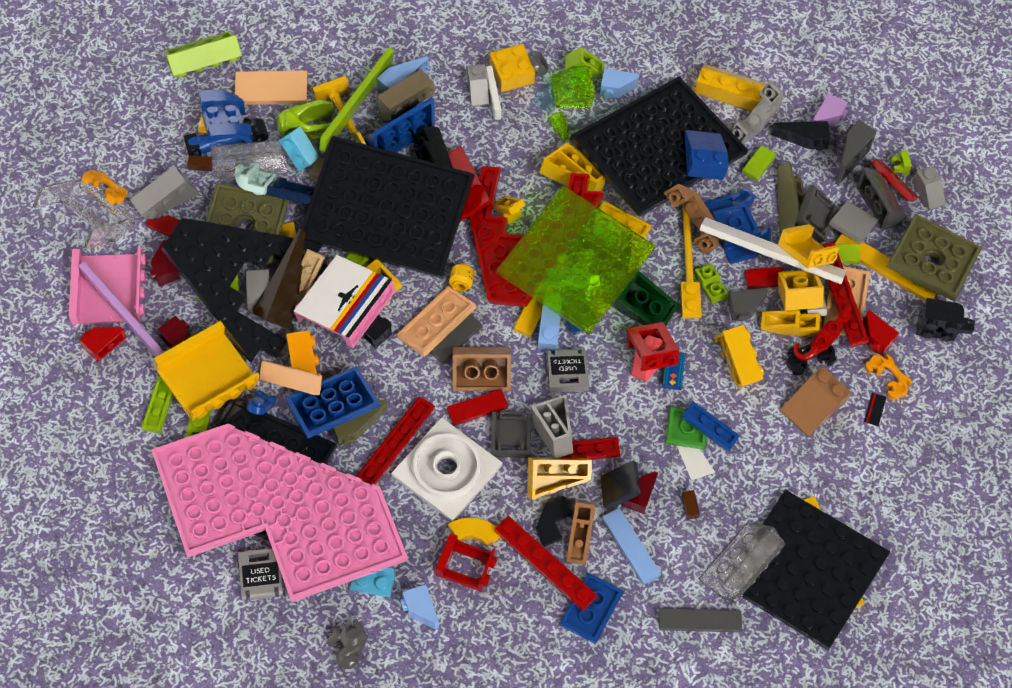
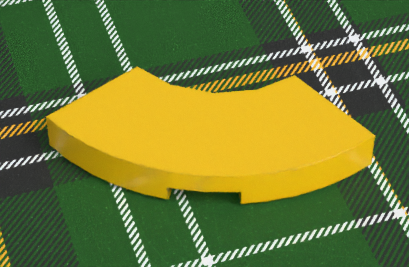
M462 518L448 524L452 534L458 536V541L474 539L488 547L501 538L494 532L496 526L483 519Z

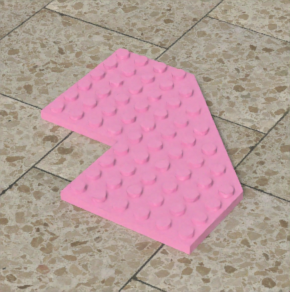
M225 424L151 449L187 558L266 530L291 602L408 561L382 490L375 484L371 485L358 477L337 471L334 467L324 463L320 464L311 460L310 457L298 452L289 451L281 445L265 441L257 435L236 429L235 426Z

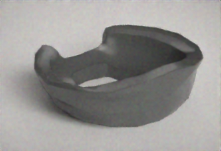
M537 51L530 52L528 56L537 74L540 77L546 75L549 67L542 53Z

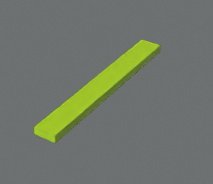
M387 48L322 134L319 145L320 151L326 152L328 150L332 137H337L377 84V78L390 67L394 58V49Z

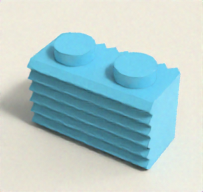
M298 127L279 140V143H281V146H283L295 167L298 168L297 171H301L320 158L301 127Z

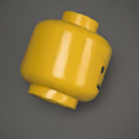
M465 263L454 265L449 276L450 286L458 292L470 289L475 275L473 268Z

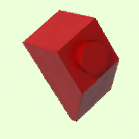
M868 310L863 320L869 338L867 345L874 353L882 356L896 341L899 332Z
M94 327L90 331L85 332L79 340L82 348L99 362L123 342L127 336L122 327Z

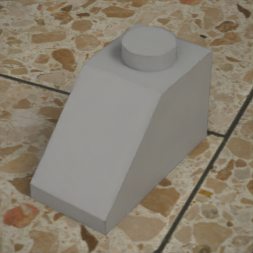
M485 64L467 66L471 106H489Z
M933 165L917 170L912 183L928 210L931 211L944 206L946 202L942 180Z
M269 269L246 271L249 313L254 311L273 277L270 276Z

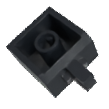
M926 298L918 314L916 335L928 339L938 338L945 342L954 341L958 333L972 334L975 328V320L964 317V307L960 303Z

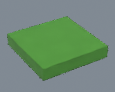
M670 406L666 444L704 450L706 435L681 418L686 409Z

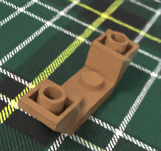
M677 184L665 191L664 194L673 208L682 204L701 233L694 241L703 255L719 247L718 237L700 231L705 217L714 221L715 219L699 194L681 184Z

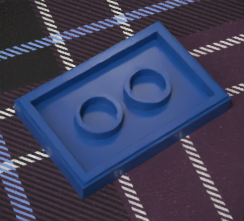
M587 573L583 583L597 594V598L584 612L571 602L559 626L596 645L624 591Z

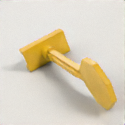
M346 75L312 87L315 93V101L330 99L331 102H334L338 112L344 107L340 95L350 92ZM350 119L346 127L354 137L355 142L366 144L361 133L356 130L352 119Z

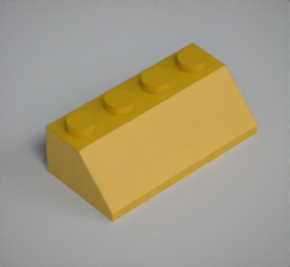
M705 64L697 79L695 93L753 111L761 101L762 97L759 93L767 83Z

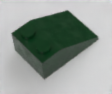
M638 270L630 272L625 276L609 301V304L621 314L641 325L664 322L666 326L679 306L675 300Z

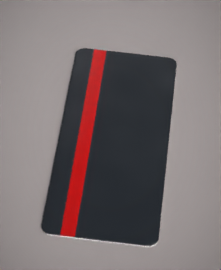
M876 393L871 394L864 418L865 423L879 426L886 402L885 396Z

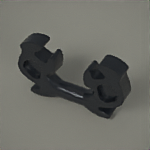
M812 343L798 347L799 353H808ZM832 345L817 356L820 364L823 360H828L827 366L833 365L837 359ZM792 347L787 352V354H791L787 360V366L793 372V375L799 376L804 373V369L800 367L807 368L808 363L798 359L794 355V347Z

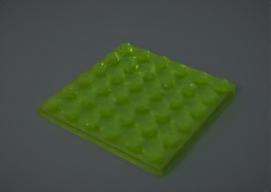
M563 185L496 272L590 335L655 250L656 245Z

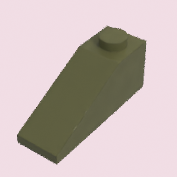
M386 399L379 401L381 407L333 427L332 430L338 445L344 444L347 446L354 443L355 440L370 428L387 411Z

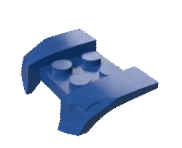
M222 89L198 91L202 117L208 136L211 138H238L247 143L253 142L251 124L243 123L241 114L246 115L242 98Z
M747 188L725 197L704 202L715 221L771 242L770 227L760 232L749 207L756 196ZM722 239L725 245L724 252L730 265L760 255L758 252Z

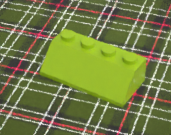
M232 31L163 51L171 74L177 76V78L186 76L189 71H203L204 67L209 65L211 67L219 66L221 62L226 60L228 62L236 61L238 57L242 56L237 37Z

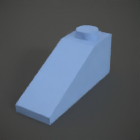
M544 294L537 348L539 350H557L562 296Z

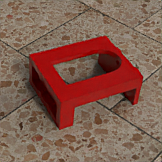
M664 322L627 328L626 344L628 348L634 347L641 359V371L678 365L679 349ZM648 335L662 339L666 348L662 351H652L647 347L644 339Z
M450 533L436 566L435 574L438 577L481 592L483 586L487 587L491 575H488L490 568L494 569L498 560V557H495L496 549L493 548L492 552L458 541V536ZM457 552L483 562L485 569L482 577L472 578L447 569L453 553Z

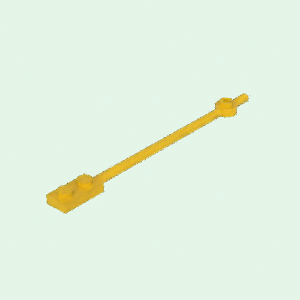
M682 205L686 282H681L680 285L682 318H701L700 282H694L690 216Z

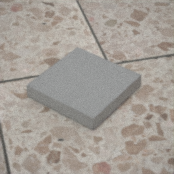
M847 201L831 219L829 225L861 244L879 219Z

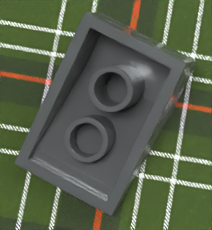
M858 120L855 125L851 124L846 130L847 135L842 142L844 146L835 183L837 185L868 154L877 131L861 120Z

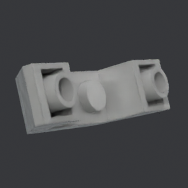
M769 80L759 93L762 99L746 120L737 121L730 130L742 144H745L759 134L781 107L783 91L772 80Z

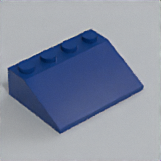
M429 98L371 133L364 139L366 145L397 153L414 143L413 137L423 126L435 127L434 98Z
M357 366L321 381L320 395L298 391L285 397L292 417L307 438H311L381 407Z

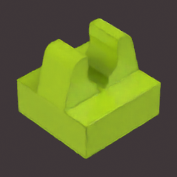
M908 150L900 151L899 155L893 156L891 159V164H898L893 167V172L902 173V176L909 175L912 164Z

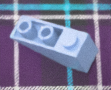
M426 56L389 67L377 78V89L383 93L420 69L426 73L429 69V58Z

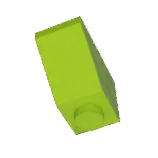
M580 47L565 55V70L575 77L603 78L604 61Z

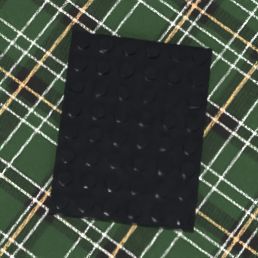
M680 76L581 129L570 137L572 143L639 217L668 201L664 194L668 189L677 184L690 188L705 179L687 176L685 130L721 134L728 152V164L747 155L749 151Z
M333 136L301 230L308 233V236H305V240L313 241L322 246L373 260L377 259L380 262L442 278L475 175L474 173Z

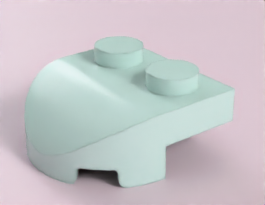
M250 163L246 167H243V164L237 165L235 168L237 184L242 189L253 192L256 195H265L267 186L277 178V174L260 171L259 163Z

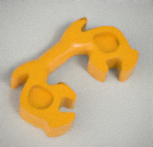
M88 170L86 173H83L81 178L85 184H88V182L92 183L93 187L99 186L100 183L107 185L109 188L106 189L104 196H106L105 200L109 203H123L128 191L114 183L103 171L99 173L95 170Z
M886 354L885 358L880 355H874L869 362H866L865 370L868 374H871L872 370L877 372L876 376H879L883 373L885 367L897 378L898 382L893 380L887 385V389H892V391H888L886 394L889 399L895 401L897 398L906 396L908 386L911 385L912 381L899 370L889 354Z

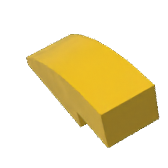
M800 310L762 311L761 330L800 337H815L822 329L820 313L801 314Z

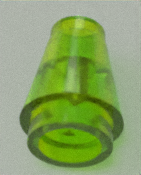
M558 112L550 116V125L560 139H568L571 135L566 115Z

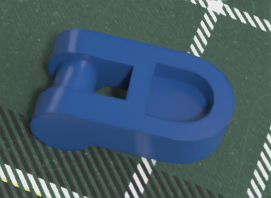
M258 390L248 400L246 409L253 414L263 415L273 408L277 398L272 395L267 396L263 391Z

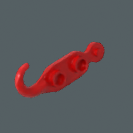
M840 310L836 320L827 322L814 337L810 351L807 354L799 353V343H796L793 349L794 355L800 360L807 361L814 358L815 355L826 351L841 334L842 324L849 322L851 318L850 312Z

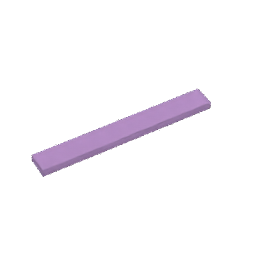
M82 262L78 265L84 277L155 357L164 353L162 348L88 264Z

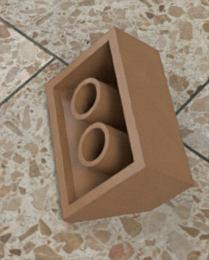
M453 347V391H497L500 389L502 391H511L510 347Z

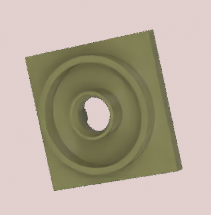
M217 183L206 222L236 227L242 221H249L254 225V231L281 235L290 200L266 194L256 195L239 187ZM271 256L267 264L272 265L274 256Z
M915 214L886 267L909 278L915 284L930 289L955 302L982 247ZM929 256L935 258L940 263V266H936L933 262L926 261L924 257Z

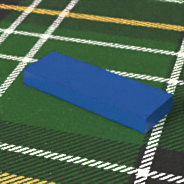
M692 401L681 416V418L727 452L732 449L740 437L739 434L694 401Z

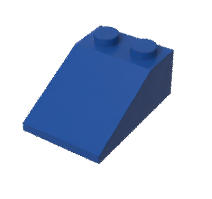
M685 130L687 176L723 180L729 164L728 152L721 134Z

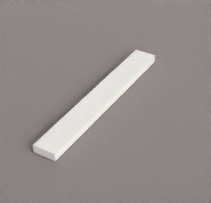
M705 217L701 224L700 231L836 283L842 284L846 274V270L830 264L807 269L779 247L778 244Z

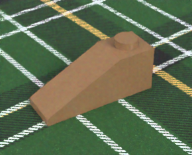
M576 499L566 562L586 565L596 507L594 502Z

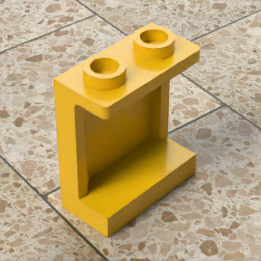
M810 224L783 229L778 246L807 269L832 264L837 259L839 247L836 245L824 248L811 238L814 227Z

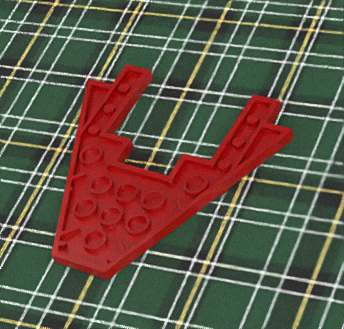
M482 166L479 179L492 203L469 216L488 301L490 304L527 307L599 205L604 194L602 191L588 190L589 174L571 173L561 222L543 220L539 237L505 234L508 224L507 217L491 216L501 174L500 167Z

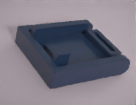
M281 177L267 186L266 195L308 204L311 201L315 187L287 181V178Z

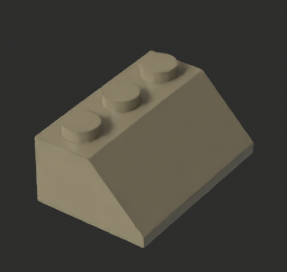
M420 69L379 94L377 101L380 119L382 121H392L409 109L416 107L422 101L431 98L435 94L434 82Z

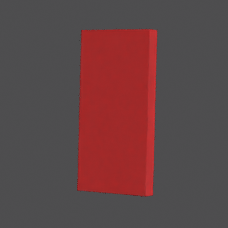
M460 145L448 153L452 167L474 173L475 175L461 221L492 202L464 149Z

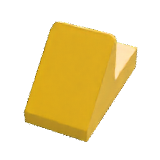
M504 196L494 203L493 209L501 217H507L508 224L510 225L523 216L521 208L526 204L521 198Z

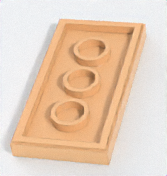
M307 71L236 72L235 94L243 99L244 105L306 104L308 74Z
M843 266L863 321L870 271ZM830 288L826 302L827 316H824L822 328L827 322L837 319L838 311ZM842 325V332L840 335L846 336Z
M448 286L400 330L396 336L400 341L425 357L477 308L476 304Z

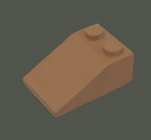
M822 366L780 409V412L809 437L848 401L851 391Z

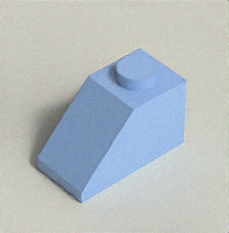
M604 68L600 95L606 98L621 97L638 87L640 74Z
M426 584L402 592L403 599L400 600L403 612L407 611L410 618L433 629L439 628V621Z

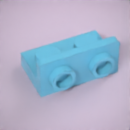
M389 567L355 579L351 582L350 591L390 598L395 578V569Z

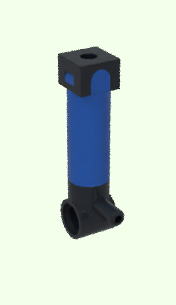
M248 117L243 119V123L251 124L253 143H262L269 138L263 119L255 118L250 120ZM196 133L184 136L188 156H202L204 153L247 143L238 138H211L207 134L197 136Z

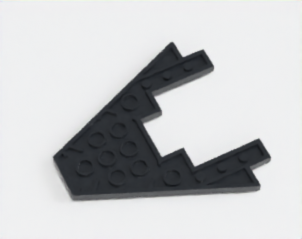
M181 218L161 250L215 319L223 323L225 332L249 362L252 363L260 349L278 358L287 340L238 312L246 296L230 286L246 260L261 269H264L271 256L282 261L294 238ZM304 241L305 253L307 249L318 253L322 247L321 244L313 241ZM324 262L319 270V273L315 281H317L318 276L321 275L328 266Z

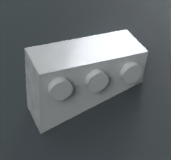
M567 394L532 405V424L553 457L556 459L573 453Z

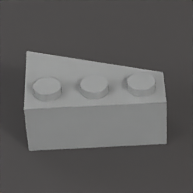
M174 165L130 200L140 215L149 221L199 195V192L190 179Z

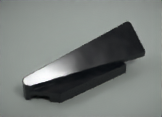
M423 126L413 137L419 146L415 151L418 159L453 168L439 127Z

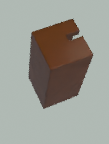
M189 155L187 162L188 170L212 172L214 164L213 157Z
M694 490L682 492L681 497L687 520L699 518L700 512Z

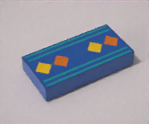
M679 353L678 365L664 367L662 388L682 389L686 353Z

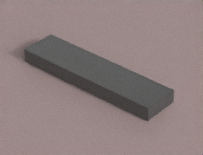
M660 608L659 630L741 633L742 614L741 611Z

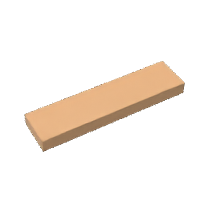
M262 361L259 380L313 395H320L322 375L270 361Z

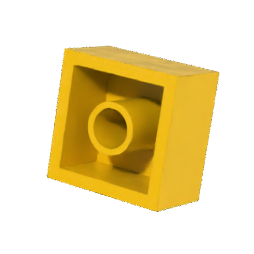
M524 44L490 52L489 65L493 68L494 77L501 93L535 82V70Z
M805 270L778 272V293L785 311L823 307L824 287L818 275Z

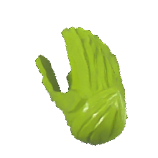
M317 100L285 109L277 116L278 131L282 137H285L290 132L301 127L308 139L319 140L324 133L322 131H325L331 123L320 125H307L306 123L332 117L334 106L330 101Z

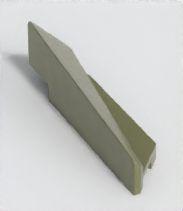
M787 162L777 168L780 237L783 229L800 226L796 219L805 198L802 179L799 175H793L791 162Z

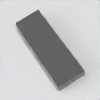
M470 314L429 353L444 364L453 355V347H462L482 328V324Z

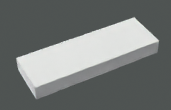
M486 66L493 118L500 120L501 106L492 66Z

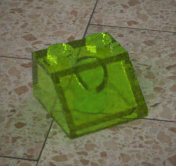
M572 66L552 76L556 108H591L595 98V91L590 66Z

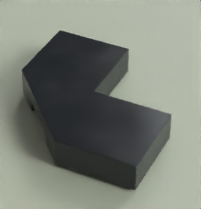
M564 496L549 501L544 506L536 526V532L543 547L562 540V535L555 522L572 516V511Z

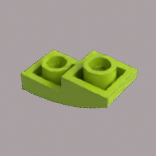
M712 263L695 269L697 279L711 304L729 298V293L721 283L720 275Z

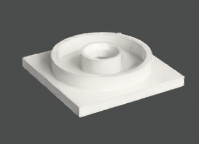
M441 417L396 467L391 476L453 522L502 467L503 463ZM452 459L456 463L457 468L451 474H443L437 468L439 461Z

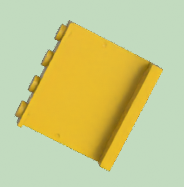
M221 321L154 358V368L192 421L205 417L212 409L222 407L229 399H236L241 395V392L253 389L259 382V373L253 374L224 334L225 326Z

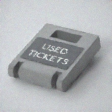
M578 349L554 350V355H552L551 350H547L550 392L589 390L585 349H581V354H578ZM578 378V383L560 384L559 379Z
M272 548L238 552L242 601L247 600L246 591L250 592L251 600L275 597L274 588H278L279 596H284L282 575ZM265 556L270 558V560L250 562V558Z

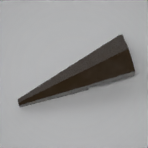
M300 229L252 313L291 331L294 328L292 324L293 311L295 310L296 295H299L303 270L301 265L302 254H305L306 250L304 248L305 236H308L307 232Z

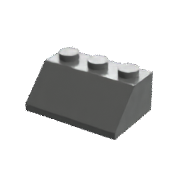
M864 168L856 188L873 216L879 219L877 223L882 231L902 224L906 215L905 210L896 200L895 193L888 187L885 177H882L877 170Z

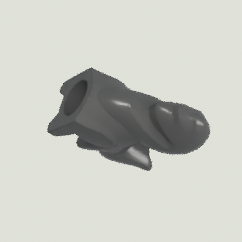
M357 618L354 619V626L351 628L346 627L344 623H341L342 631L336 626L332 627L329 639L326 641L328 646L339 642L342 643L343 648L338 651L336 661L343 669H352L359 663L360 655L358 653L364 648L366 640L369 638Z

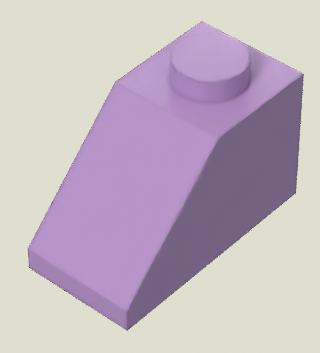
M828 93L813 122L828 121V127L837 125L840 119L844 120L848 113V110H846L848 102Z

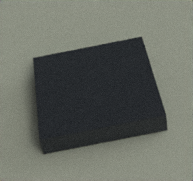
M634 460L600 476L603 507L606 510L641 495L638 465Z

